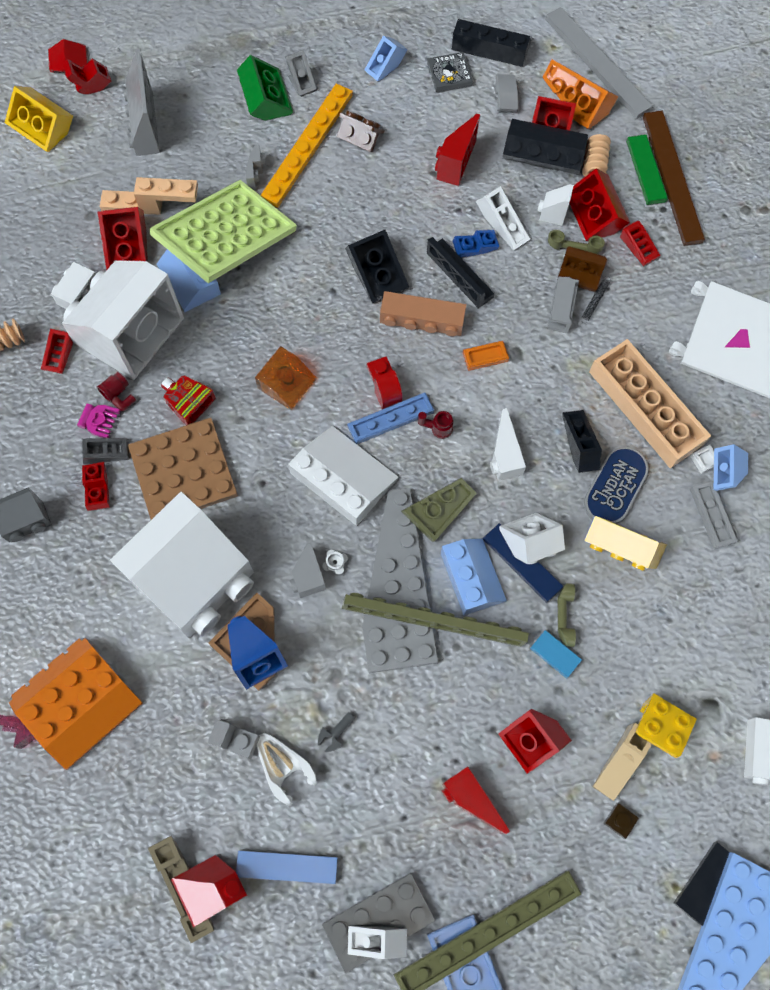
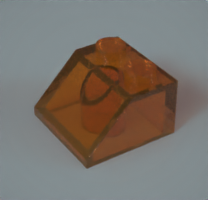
M280 346L256 375L255 380L260 391L292 411L316 381V376L296 355Z

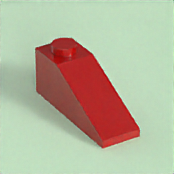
M468 766L442 784L444 789L441 791L449 803L453 801L457 807L502 834L510 832Z

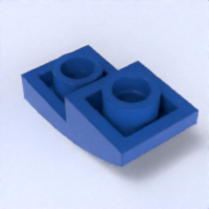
M476 230L474 235L455 236L453 239L455 251L460 257L480 255L500 247L494 230Z

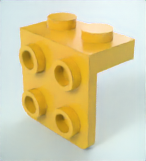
M653 693L642 704L640 712L643 715L636 728V733L674 758H679L684 751L697 719Z

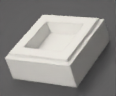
M711 445L690 455L701 474L714 468V450Z

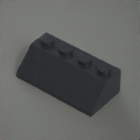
M458 19L453 31L451 50L523 67L532 36Z
M512 118L502 159L578 175L581 170L588 134Z

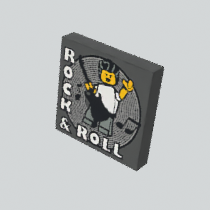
M464 52L427 58V65L436 92L472 86L473 80Z

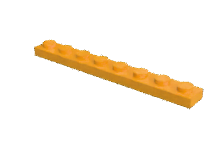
M337 83L334 85L260 196L276 208L280 206L338 119L339 113H342L352 98L353 90Z

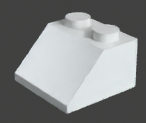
M538 513L499 526L500 532L514 557L526 564L537 563L540 559L555 556L556 553L565 550L563 525Z

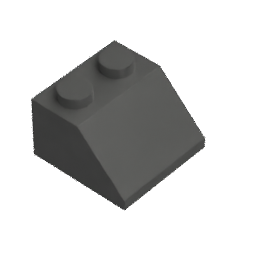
M29 487L0 499V535L9 543L21 541L24 539V536L42 532L46 527L52 525L43 501Z

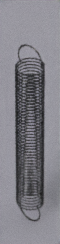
M601 282L600 285H602V292H605L606 289L603 290V283ZM599 285L597 291L595 292V293H598V298H599V299L602 298V296H603V294H604V293H601V286H600V285ZM594 294L592 297L594 306L593 301H590L592 309L591 305H588L582 317H585V320H587L586 315L590 319L600 301L597 300V294Z

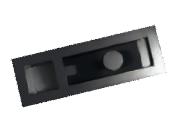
M584 410L563 412L562 417L569 447L578 473L600 470L602 449Z

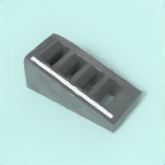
M127 438L82 439L83 464L128 459ZM116 445H121V453H117ZM108 446H112V453H108ZM103 447V453L99 454L98 448ZM94 448V454H90L89 449Z

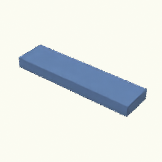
M422 393L348 423L347 427L354 442L359 444L418 420L420 412H425L427 416L433 414L434 409L426 393Z
M238 851L236 873L239 878L336 884L338 857Z

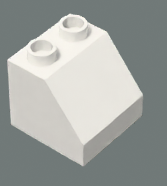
M114 261L107 271L101 270L93 277L90 291L80 302L74 301L67 307L62 324L74 344L134 381L182 322L184 317L167 273L147 261Z
M182 492L170 501L110 559L113 565L188 638L195 632L200 636L210 632L221 618L217 610L229 597L234 602L241 600L254 584V581L249 578L254 573L249 561L205 513Z

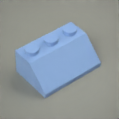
M168 249L158 261L157 267L168 274L176 298L184 312L221 295L216 279L207 283Z
M462 539L442 546L440 554L463 616L507 601L483 539Z

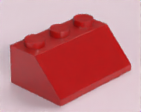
M596 168L573 186L569 204L586 241H589L592 236L603 238L614 235L630 223L608 174Z

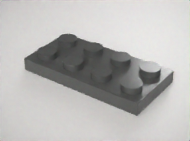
M409 873L324 922L322 926L346 974L371 959V957L348 954L349 926L407 929V937L433 923L435 919L412 874Z

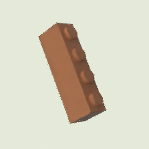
M384 291L380 310V323L386 326H401L409 330L420 329L428 333L438 332L448 336H461L466 304Z

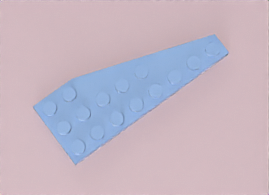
M729 853L705 922L699 931L678 990H743L770 956V871L735 853Z

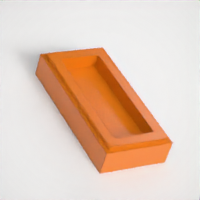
M503 340L463 349V356L468 371L509 361Z

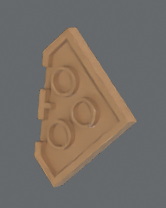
M256 593L233 618L245 616L275 642L274 607ZM229 621L208 644L232 666L228 634ZM275 674L254 685V687L260 691Z

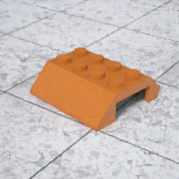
M79 638L67 648V654L62 652L48 664V670L43 668L29 680V686L24 684L12 694V700L9 702L15 715L39 744L65 770L74 765L143 704L86 638L83 640Z

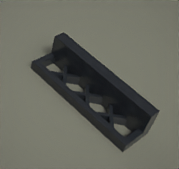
M433 237L428 239V256L478 309L494 298L495 293L443 238L438 242Z

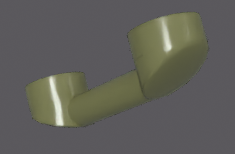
M552 230L548 235L549 245L556 250L561 248L567 249L570 246L598 254L605 245L604 239L600 236H592L587 244L564 240L565 235L560 230Z
M566 583L557 599V631L562 643L566 647H574L576 642L575 629L567 628V601H574V583Z

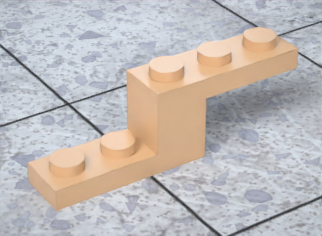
M136 177L134 192L102 190L100 209L105 211L139 207L144 210V214L161 215L163 201L196 202L198 183L197 180Z

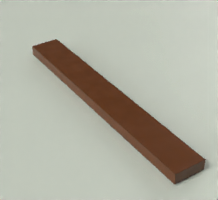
M663 110L644 113L643 121L683 246L701 244L705 238Z

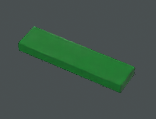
M647 135L628 137L626 143L646 205L665 203L667 195Z

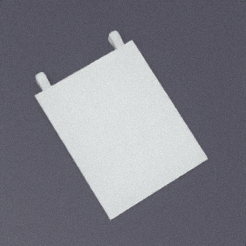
M696 281L691 289V293L696 296L705 297L688 346L686 348L682 343L676 341L670 347L669 353L673 356L683 357L681 364L770 398V303L712 281L708 287L703 282ZM740 329H748L750 348L725 347Z

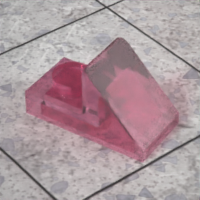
M0 715L1 731L16 733L14 748L23 749L35 740L34 736L18 717Z

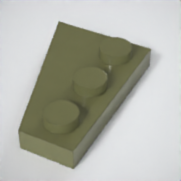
M460 478L401 510V512L427 538L434 542L477 493Z

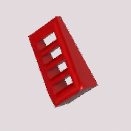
M639 220L622 230L620 238L643 267L660 258L657 248ZM648 251L651 253V254H649V255H647V256H644V255H643V254H645V253L648 252Z
M50 329L41 370L63 374L73 346V341L67 332ZM62 339L64 343H59L57 340ZM55 346L62 347V351L54 350ZM52 354L61 355L60 359L53 358ZM49 362H56L59 365L58 367L50 366Z

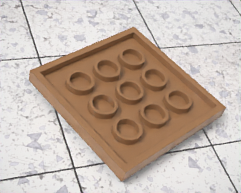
M212 418L128 444L151 520L180 492L200 509L238 497Z

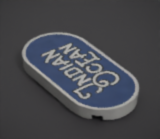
M619 447L608 454L584 499V508L592 521L595 516L617 524L627 515L648 474L647 461L639 451L630 447Z

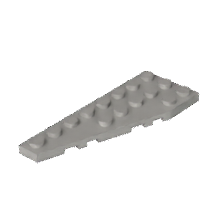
M410 488L390 490L387 494L368 599L382 598L387 601L386 603L390 604L405 603L409 605V608L413 609L420 607L429 608L417 529L401 512V510L412 505ZM368 614L364 615L362 628L369 673L438 664L433 628Z

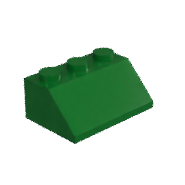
M249 55L237 69V73L250 115L264 121L291 115L293 110L279 68Z

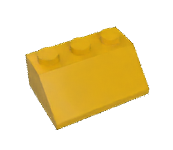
M14 86L4 123L46 152H49L68 134L73 115L32 87Z

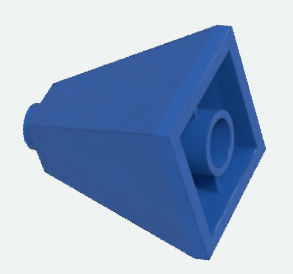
M237 616L230 621V624H228L232 668L246 690L288 666L277 644L248 618Z

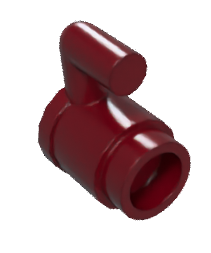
M119 372L110 375L96 387L101 395L110 403H113L120 411H125L137 401L131 394L124 401L118 397L129 385L125 377Z
M440 411L433 420L427 419L425 412L418 414V424L432 429L435 437L445 439L452 434L454 421L449 412Z

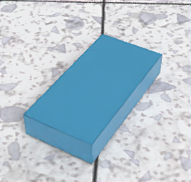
M546 630L530 648L566 679L582 661L581 658Z

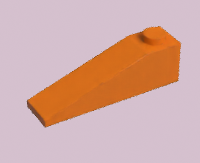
M551 59L543 75L545 82L561 101L576 103L573 120L588 129L609 115L619 97Z

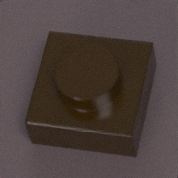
M616 803L603 824L623 839H626L639 818L621 804Z

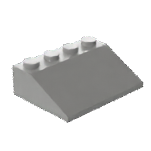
M136 49L125 80L126 89H123L125 101H128V104L125 105L127 117L130 119L126 121L129 133L131 132V136H128L130 148H134L136 156L160 153L153 91L141 51Z

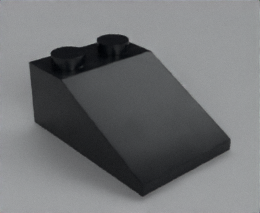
M386 229L354 242L345 248L371 303L383 299L384 291L398 293L409 288Z

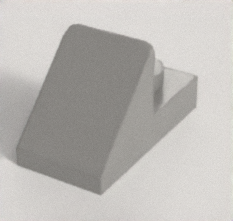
M304 50L285 56L291 74L288 77L297 94L300 96L316 90Z
M217 720L207 743L251 759L260 736L230 723Z

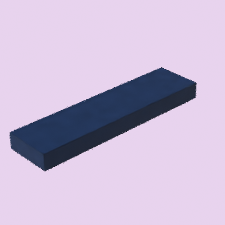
M498 523L483 537V540L547 603L564 586L539 562L526 564L515 558L500 532L499 526L501 524Z

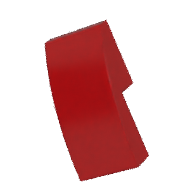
M105 463L82 465V484L85 488V507L87 511L110 508Z

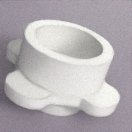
M329 550L326 553V562L323 563L322 567L325 571L331 570L340 575L344 572L343 566L348 561V557L344 553L341 554L334 550Z

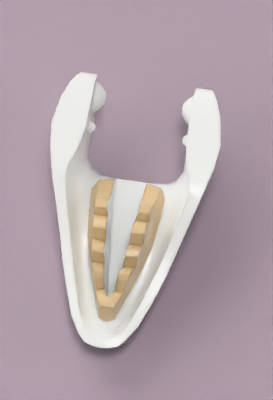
M262 733L259 735L260 738L256 747L267 782L273 795L290 807L293 804L292 797L286 795V791L281 788L284 779L292 772L302 770L304 776H307L308 784L315 786L317 785L315 774L310 764L271 735Z

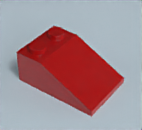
M538 96L532 123L570 131L576 103Z
M475 114L445 138L443 145L438 147L436 153L438 160L435 165L437 180L459 186L477 141L480 114Z
M139 207L97 211L106 271L114 261L148 262L144 210Z

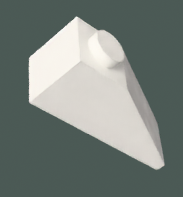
M501 186L476 201L485 219L513 250L530 240Z
M507 408L503 409L501 413L493 458L490 462L491 471L493 474H496L498 481L523 475L526 469Z

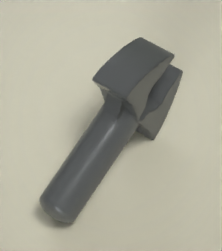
M348 712L332 730L326 731L322 727L318 737V746H320L325 738L333 736L332 744L328 746L325 752H332L341 748L342 744L339 743V736L355 719L354 715Z

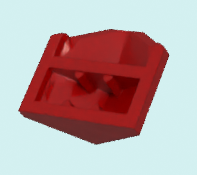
M62 39L48 49L49 70L52 73L54 71L64 72L63 63L67 59L80 67H84L88 63L87 48L84 44Z

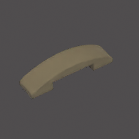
M172 835L148 847L158 872H161L181 916L180 921L190 943L213 932L215 929L211 918L193 928L171 881L172 878L190 869Z

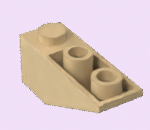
M637 723L628 725L592 786L612 801L616 799L652 745L637 735Z

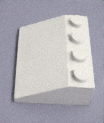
M331 426L302 448L288 464L290 474L356 526L399 479L397 475L334 426Z

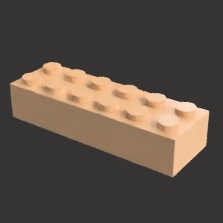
M628 339L594 360L589 373L670 469L700 449L709 440L711 435Z

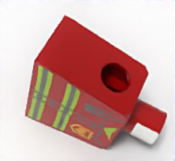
M185 375L181 376L177 382L168 377L161 384V387L167 391L163 396L166 404L185 425L194 423L216 399L211 388Z

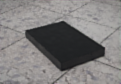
M718 842L712 844L673 902L700 926H703L730 853Z

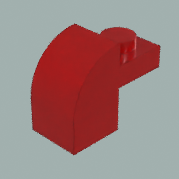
M93 58L83 68L68 59L63 63L66 78L75 84L77 92L89 95L100 92L112 82L107 67Z
M387 356L368 362L367 369L375 385V394L382 410L402 402L401 386Z

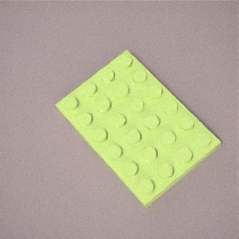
M239 180L151 227L150 235L203 280L210 283L296 231L297 225L243 181Z

